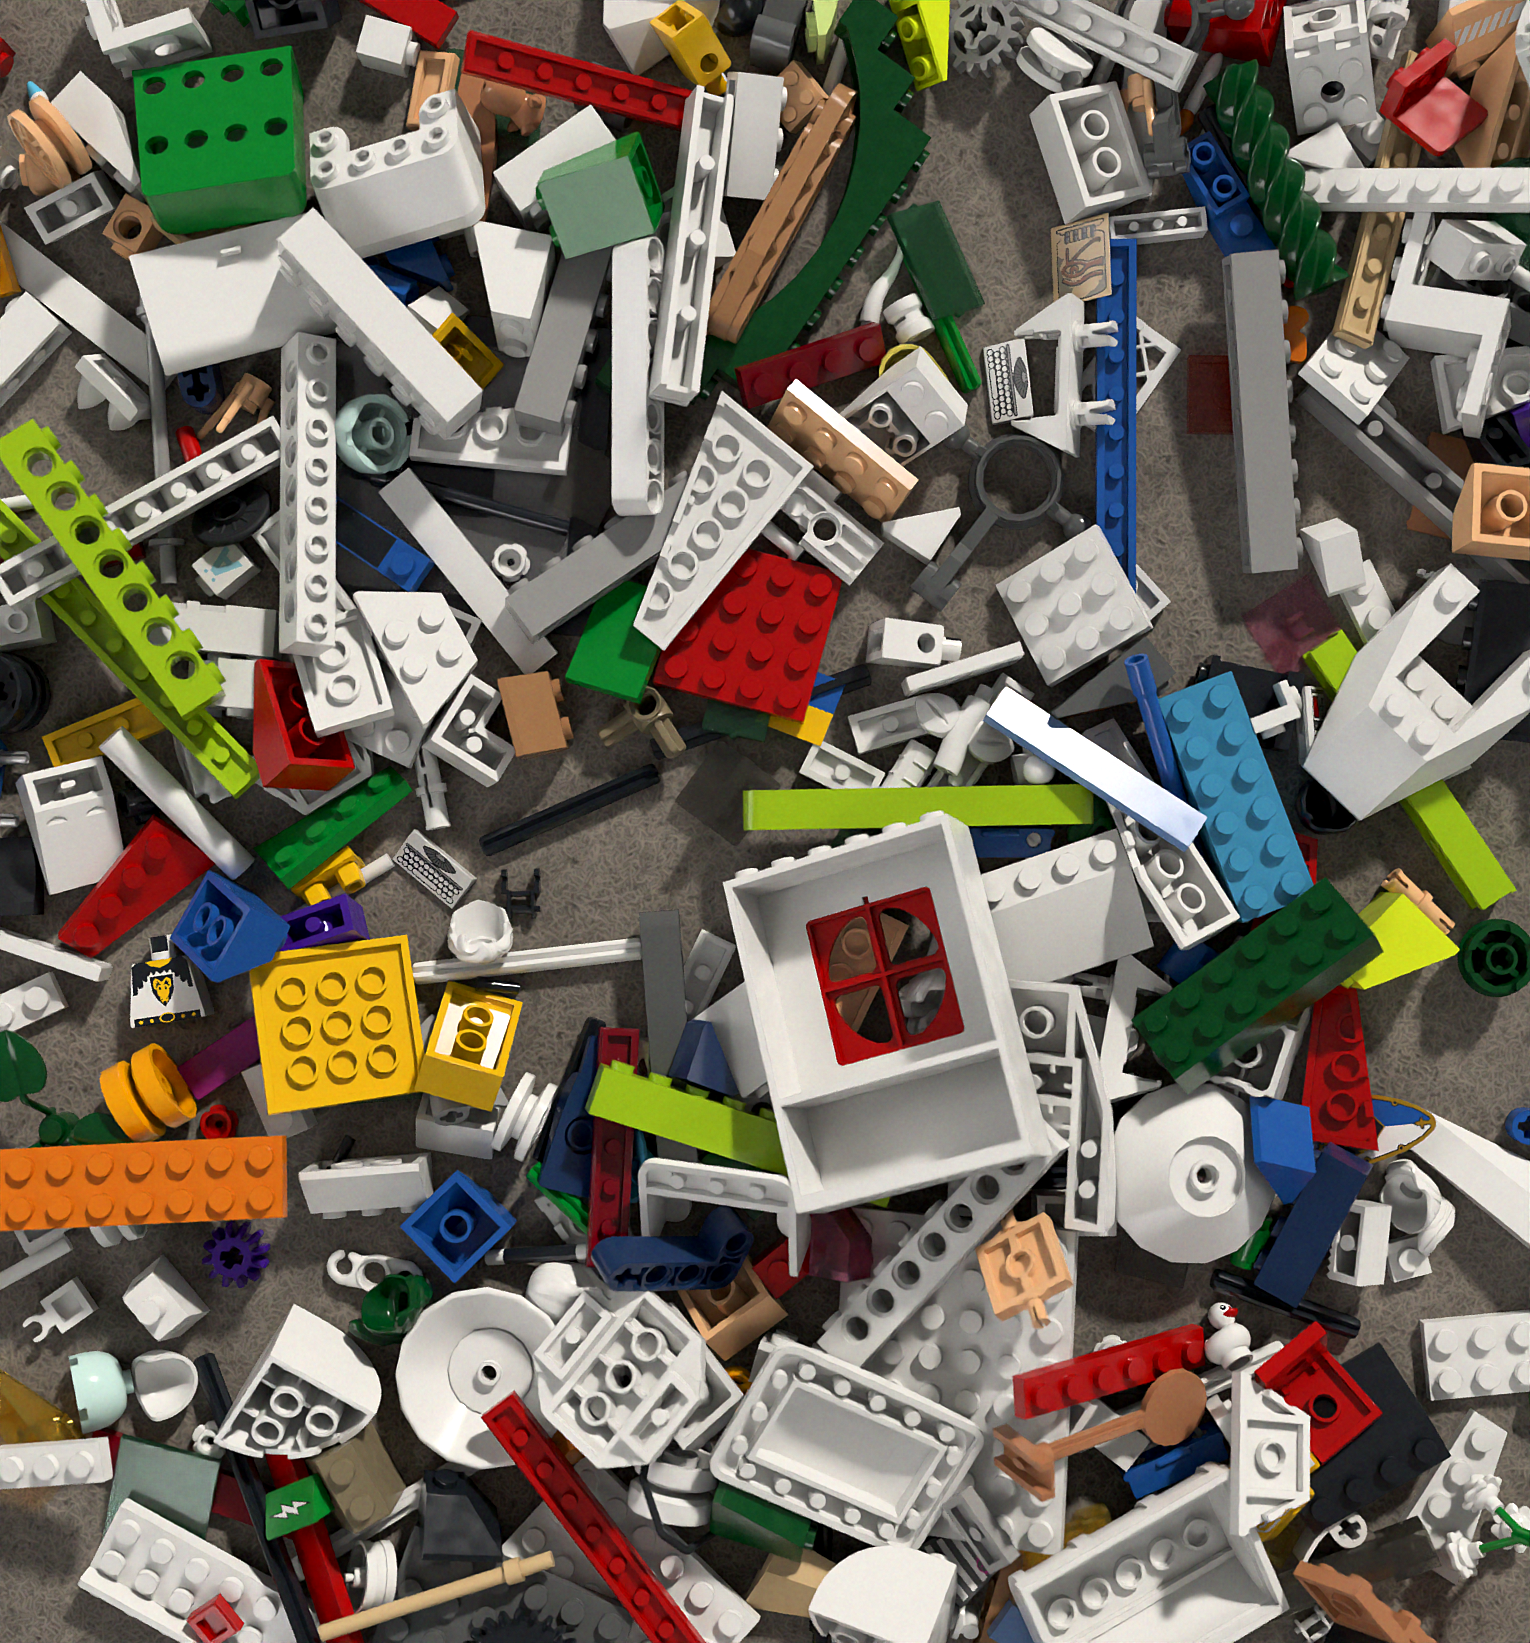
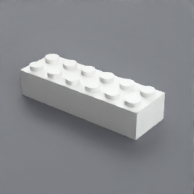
M314 207L277 238L279 250L277 257L282 265L280 268L282 275L293 287L296 288L299 285L303 287L310 295L307 300L313 309L323 318L327 314L338 325L335 330L340 338L349 347L356 344L366 355L363 361L368 368L378 377L383 374L393 384L390 388L392 393L404 406L407 407L411 404L421 414L418 420L431 435L435 436L438 433L444 440H447L480 410L483 390Z

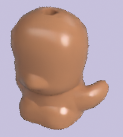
M485 80L481 88L480 97L483 107L489 112L511 119L507 126L508 132H515L520 129L522 136H529L540 125L546 107L545 96L540 94L531 95L526 93L525 90Z

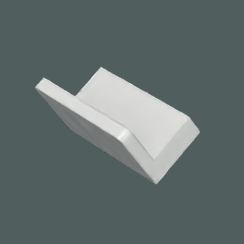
M424 1092L416 1116V1147L492 1159L494 1149L491 1148V1143L495 1135L501 1108L493 1107L492 1112L480 1108H469V1116L464 1121L454 1125L442 1126L435 1123L429 1094Z

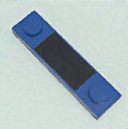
M336 496V543L407 592H416L435 563Z

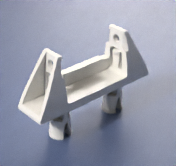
M1068 293L1014 331V336L1019 339L1058 340L1054 413L1056 415L1030 418V420H1011V425L1074 457H1080L1081 427L1103 424L1113 425L1115 422L1114 418L1107 414L1099 413L1116 410L1112 399L1082 402L1083 351L1085 348L1115 347L1118 341L1106 334L1118 332V326L1115 321L1084 324L1085 302L1074 294Z
M1132 955L1117 960L1115 975L1111 974L1110 978L1082 972L1075 974L1074 980L1090 985L1079 986L1082 996L1106 1000V1005H1109L1102 1050H1097L1110 1103L1160 1089L1161 1081L1135 1076L1134 1073H1122L1123 1064H1126L1133 1025L1131 1019L1134 1018L1137 1002L1136 993L1143 994L1144 996L1163 997L1174 988Z

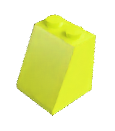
M1380 892L1358 915L1375 934L1384 952L1342 982L1341 985L1347 989L1354 987L1365 990L1454 956L1460 949L1403 893Z

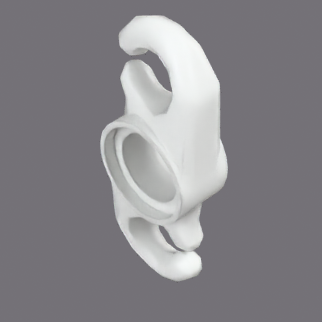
M339 1249L332 1253L327 1262L328 1275L336 1283L366 1291L379 1284L370 1282L365 1276V1267L371 1262L380 1263L384 1267L386 1275H399L402 1271H409L414 1276H423L422 1270L414 1262L381 1254L361 1256L356 1252L349 1253L348 1259L352 1263V1270L348 1274H340L336 1267L338 1261L345 1257L344 1250Z

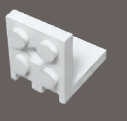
M80 0L82 3L86 2L90 15L85 16V21L92 38L99 40L104 55L110 56L111 62L116 69L121 68L125 80L133 78L132 70L176 64L213 52L207 34L188 7L125 28L116 0Z
M1311 0L1283 6L1285 46L1297 135L1322 131L1336 122L1339 123L1340 127L1377 120L1364 0ZM1330 81H1338L1344 86L1341 92L1332 96L1324 94L1321 89Z

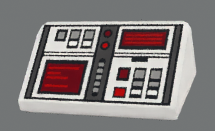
M1302 687L1301 700L1303 707L1299 709L1301 717L1296 718L1298 759L1301 766L1325 718L1324 694L1321 687Z

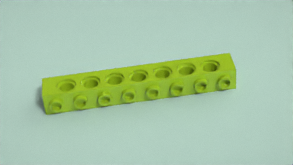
M34 419L29 420L0 438V460L180 716L186 721L226 695L220 686L226 682V679L213 661L206 665L197 652L203 646L190 628L184 631L180 629L174 620L180 614L168 596L165 594L159 598L150 585L156 582V579L143 561L137 564L133 562L127 553L133 547L121 529L117 527L112 531L103 518L109 515V512L98 496L94 493L88 497L79 484L86 481L72 460L64 463L56 450L62 446L48 426L40 429ZM40 460L52 462V469L45 476H35L32 474L33 465ZM73 494L76 496V503L69 510H59L55 508V503L59 496ZM88 527L99 529V539L93 544L79 542V535L83 529ZM116 560L124 564V570L120 576L107 578L102 575L103 567L109 561ZM134 594H142L148 598V603L142 611L131 612L126 609L127 599ZM158 627H165L171 631V639L162 646H155L149 642L150 633ZM182 660L191 661L195 665L194 674L185 680H180L173 676V667Z

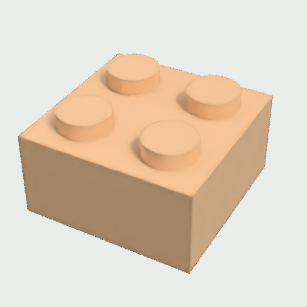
M793 60L777 77H784L783 87L787 89V103L784 111L780 112V122L789 133L796 134L809 122L818 102L821 99L826 101L829 96L803 64Z

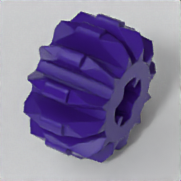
M231 1220L226 1223L225 1230L220 1227L215 1228L211 1232L214 1240H207L203 1244V1248L211 1254L202 1259V1264H213L214 1269L210 1271L209 1278L214 1279L219 1274L223 1275L222 1287H228L234 1280L238 1288H243L247 1285L248 1279L254 1282L261 1277L259 1268H266L270 1263L265 1256L260 1254L269 1251L271 1245L269 1243L259 1244L257 1241L264 1235V1230L260 1229L251 1235V1222L249 1221L242 1223L239 1228L237 1223ZM234 1247L241 1250L238 1255L243 1254V1258L238 1262L231 1258L235 1254L229 1253Z

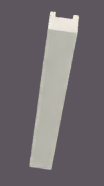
M700 85L694 88L690 96L686 98L684 105L648 398L681 406H687L699 393L735 96L727 93L723 98L704 92L705 87Z

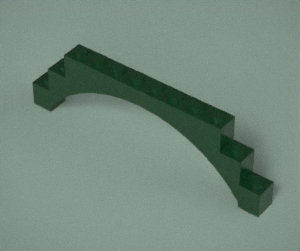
M852 0L838 21L834 34L842 40L850 69L852 89L857 91L858 95L854 105V116L857 118L851 167L844 195L833 223L818 250L797 276L776 296L754 311L736 344L728 340L724 341L712 334L706 336L699 393L689 402L693 406L699 397L706 401L718 384V381L713 378L715 374L739 391L735 368L800 346V344L794 341L802 328L809 332L822 314V312L816 309L822 298L825 296L831 300L843 283V280L838 275L845 264L850 268L854 267L865 248L859 245L867 233L874 237L887 218L881 211L888 201L896 205L909 186L903 181L909 170L912 169L917 173L930 155L924 148L932 137L900 115L914 95L909 90V87L915 77L884 55L898 35L893 28L899 17L877 0ZM612 355L595 380V384L610 395H612Z

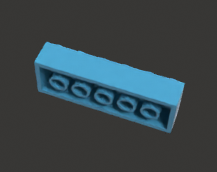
M1232 671L1158 698L1188 804L1208 817L1198 833L1216 880L1240 916L1236 922L1244 923L1287 906L1314 886Z

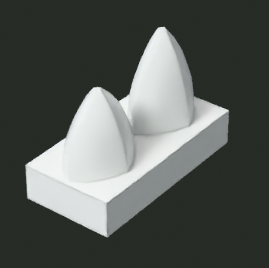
M105 353L83 355L75 366L82 374L77 391L79 409L94 407L107 399L110 402L108 424L109 429L113 431L125 430L133 426L138 420L151 418L150 397Z

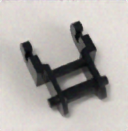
M534 868V889L530 891L509 890L507 869L501 870V894H507V907H503V909H505L508 919H512L513 914L531 913L532 918L536 919V912L541 911L540 906H536V893H541L540 868ZM513 897H530L531 905L513 906Z

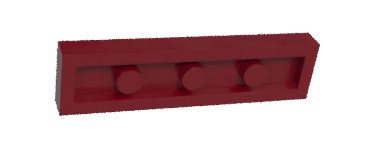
M872 322L735 368L743 407L751 409L783 398L787 388L796 379L809 389L879 365L881 359L886 354L881 326L878 323Z

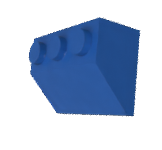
M208 870L170 939L210 980L218 983L270 962L276 951L280 950L285 944L287 932L291 926L249 888Z

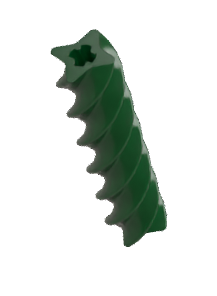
M1257 59L1240 65L1231 64L1217 77L1205 83L1203 87L1211 100L1216 103L1217 119L1222 130L1232 140L1233 157L1238 167L1247 175L1249 194L1256 206L1263 211L1264 229L1269 239L1279 249V260L1283 259L1285 262L1286 276L1294 283L1295 301L1312 295L1322 294L1333 285L1350 276L1344 269L1335 265L1337 256L1335 240L1330 234L1319 228L1321 221L1319 203L1313 197L1303 192L1306 182L1304 168L1299 162L1288 157L1290 147L1288 131L1284 126L1272 120L1274 112L1273 96L1268 90L1256 84L1259 73Z

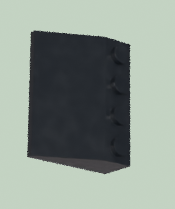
M1380 1343L1340 1364L1383 1412V1416L1323 1466L1320 1464V1467L1310 1474V1487L1315 1495L1302 1508L1299 1515L1314 1535L1451 1457L1432 1421ZM1327 1397L1318 1398L1313 1404L1314 1412L1322 1418L1332 1417L1337 1410L1335 1402Z

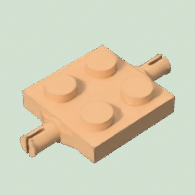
M1012 1208L1000 1221L1001 1231L991 1240L975 1247V1251L994 1314L1003 1322L1024 1310H1028L1033 1328L1042 1329L1044 1328L1043 1324L1048 1326L1050 1323L1043 1303L1048 1298L1074 1286L1051 1218L1043 1212L1027 1221L1017 1222Z

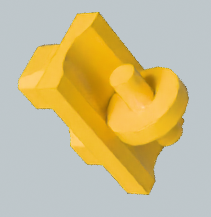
M346 846L342 850L335 852L290 889L308 906L331 899L328 889L338 883L347 894L355 893L366 885L361 871L365 864L360 856H357L349 846Z

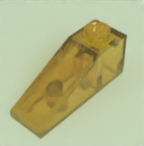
M0 1369V1435L7 1444L87 1439L65 1412Z

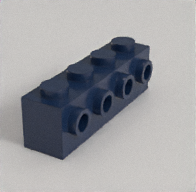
M1329 1142L1322 1152L1315 1149L1316 1174L1295 1200L1290 1203L1294 1207L1289 1217L1280 1216L1270 1236L1277 1240L1271 1251L1266 1248L1262 1250L1253 1267L1259 1271L1254 1285L1296 1309L1305 1296L1374 1166L1332 1142Z

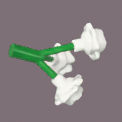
M1475 1474L1471 1476L1470 1481L1464 1483L1462 1489L1465 1500L1462 1507L1464 1510H1470L1472 1513L1487 1509L1493 1515V1519L1496 1524L1491 1526V1532L1499 1540L1484 1544L1481 1541L1472 1543L1461 1530H1456L1455 1533L1450 1532L1447 1534L1448 1542L1445 1543L1441 1552L1442 1556L1446 1559L1447 1567L1450 1570L1459 1572L1463 1579L1477 1576L1476 1565H1478V1559L1485 1557L1486 1552L1501 1548L1509 1550L1514 1547L1515 1551L1523 1553L1527 1547H1530V1508L1522 1506L1518 1509L1514 1503H1509L1504 1509V1504L1497 1498L1502 1480L1493 1474L1487 1476Z

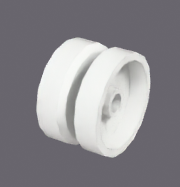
M670 1442L653 1464H649L647 1479L662 1523L697 1527L710 1522L714 1499L710 1490L715 1489L720 1481L713 1475L710 1469L709 1458L711 1453L702 1449L698 1451L682 1450L678 1443ZM641 1465L634 1466L635 1471L640 1474ZM639 1476L630 1481L626 1500L627 1505L635 1513L652 1520Z

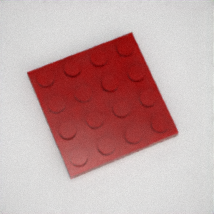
M747 549L667 649L661 651L653 684L804 724L843 580L829 569Z

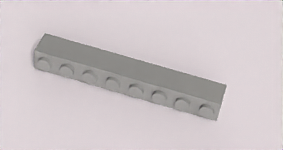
M1279 249L1233 253L1222 259L1242 570L1243 573L1298 569V561L1302 560L1303 545L1301 538L1296 537V522L1300 520L1301 509L1298 498H1294L1293 483L1297 482L1298 479L1297 461L1291 457V443L1295 442L1296 429L1294 420L1289 419L1288 404L1293 401V385L1291 380H1287L1286 364L1290 362L1291 348L1289 341L1284 340L1283 324H1286L1288 321V305L1286 300H1282L1281 284L1285 282L1286 267L1284 260H1279Z

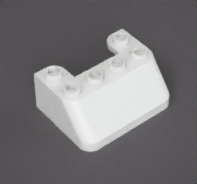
M456 89L431 95L425 100L419 110L420 130L350 151L349 139L345 132L338 127L324 128L309 133L310 179L323 216L327 223L361 259L470 227L483 217L485 213V193L480 131Z

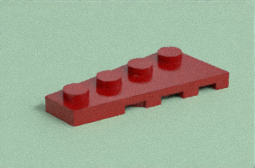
M153 814L60 929L58 939L92 959L209 870L215 863L187 835Z
M1337 986L1314 1003L1302 1105L1310 1107L1313 1141L1321 1143L1332 1142L1335 1145L1379 1151L1357 988L1347 989L1346 987Z

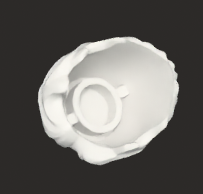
M478 899L456 910L452 914L447 934L450 951L464 962L483 965L494 962L497 958L502 957L511 949L513 944V928L505 909Z

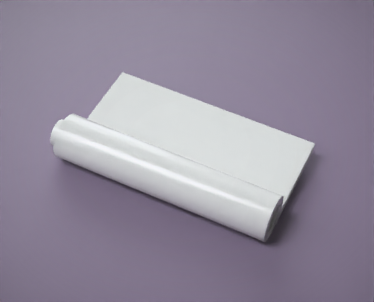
M306 213L129 256L166 376L283 347L297 332L317 336L337 333L335 328L338 325L327 314L324 318L321 317L307 299L310 295L301 285L296 288L293 287L280 271L282 265L277 257L279 255L277 238Z

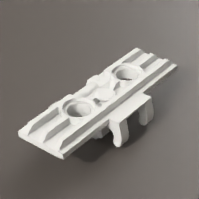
M812 469L780 509L799 525V529L805 533L801 541L797 543L771 521L761 534L785 552L790 560L797 561L807 551L850 586L884 545V542L834 502L837 501L842 492ZM822 519L832 521L836 527L835 536L827 541L818 539L813 532V527Z

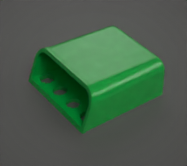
M292 45L132 70L141 188L156 223L163 231L173 235H182L297 216L304 211L307 205L303 114L304 93ZM279 64L283 67L276 75L266 76L262 74V71L268 65ZM239 70L244 73L237 81L227 82L223 80V77L230 71ZM200 76L205 78L204 82L196 88L184 86L185 82L191 77ZM161 82L165 84V88L160 93L148 94L145 92L146 88L153 83Z

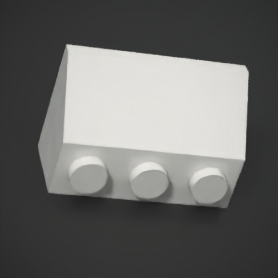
M1116 81L1050 94L1029 115L1065 225L1109 213L1152 192Z
M431 1152L344 1159L340 1163L332 1164L333 1160L315 1161L299 1172V1182L310 1213H323V1219L346 1217L347 1211L362 1210V1216L381 1215L386 1213L385 1208L401 1207V1213H414L434 1193Z
M670 1302L668 1306L688 1323L675 1304ZM707 1346L705 1399L674 1437L682 1450L698 1451L727 1425L745 1397ZM627 1366L623 1370L632 1381V1372Z

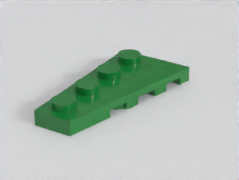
M389 766L253 849L289 890L413 790L406 780Z

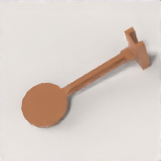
M1183 1368L1170 1370L1159 1376L1148 1388L1141 1403V1408L1138 1411L1050 1443L1041 1442L1034 1445L1008 1424L993 1428V1436L1004 1444V1454L994 1457V1465L1040 1502L1055 1498L1054 1461L1140 1429L1151 1441L1162 1446L1176 1445L1188 1438L1198 1427L1205 1412L1207 1401L1205 1385L1193 1372Z

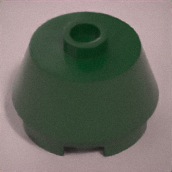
M1489 919L1474 925L1464 935L1459 945L1460 950L1458 951L1457 961L1463 979L1473 990L1489 997H1504L1516 993L1530 982V936L1520 926L1504 919Z

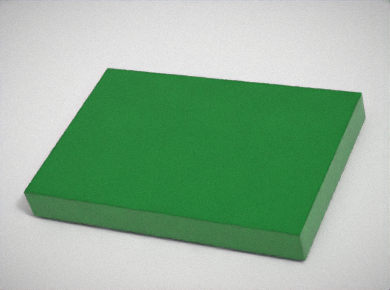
M625 581L595 602L566 673L565 679L567 683L640 704L661 651L656 644L633 627L648 586Z

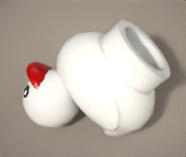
M1222 1302L1215 1303L1209 1309L1208 1319L1210 1324L1214 1328L1219 1329V1331L1205 1340L1204 1351L1210 1362L1222 1365L1227 1373H1232L1246 1367L1253 1360V1355L1249 1350L1251 1336L1245 1326L1234 1323L1238 1309Z

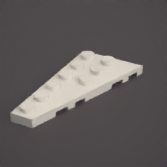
M721 391L711 422L707 428L697 459L693 465L666 541L659 555L660 557L633 624V627L663 651L667 649L814 468L811 463L723 391Z

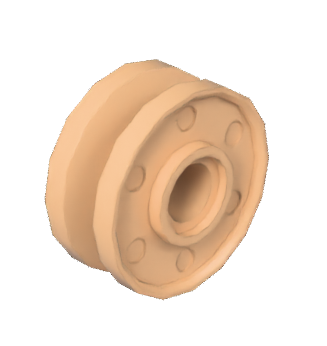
M38 95L29 101V108L35 121L19 109L7 116L8 123L24 151L42 174L59 189L71 183V177L65 163L81 175L92 169L91 159L75 131L56 107L43 96Z

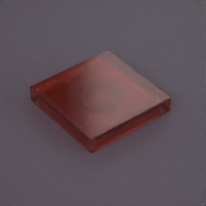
M1189 355L1187 357V434L1233 435L1228 355Z

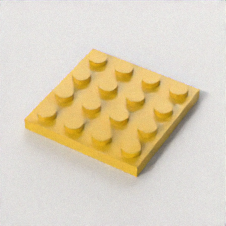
M407 935L279 951L275 953L270 962L249 970L268 1116L421 1092L414 1090L425 1054Z

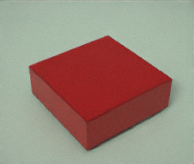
M221 1593L191 1612L186 1619L187 1623L204 1643H223L238 1633L245 1624Z

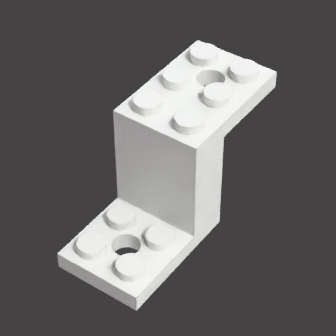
M1415 212L1414 218L1407 219L1404 225L1402 243H1406L1403 257L1397 256L1393 264L1391 280L1395 281L1392 295L1386 294L1381 308V318L1385 319L1383 331L1388 332L1390 341L1403 348L1468 358L1466 372H1469L1468 387L1461 386L1456 402V410H1459L1457 422H1462L1464 436L1480 438L1511 328L1510 299L1423 286L1430 260L1424 254L1436 233L1434 212Z

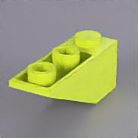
M889 0L892 12L899 17L896 26L911 75L915 77L916 91L946 81L950 0Z

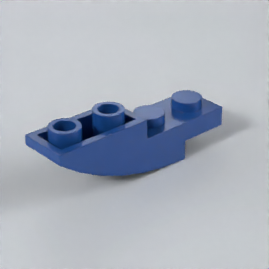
M1208 131L1187 143L1191 155L1190 172L1184 173L1183 177L1196 206H1205L1207 227L1224 257L1233 253L1276 250L1273 242L1269 239L1265 229L1247 202L1250 197L1249 193L1211 132Z

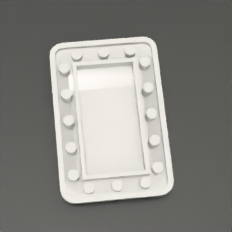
M788 1342L777 1346L769 1355L712 1450L709 1461L711 1472L719 1480L875 1547L891 1545L918 1550L943 1512L942 1504L953 1496L980 1453L984 1444V1436L979 1426L974 1422L913 1391L801 1344Z

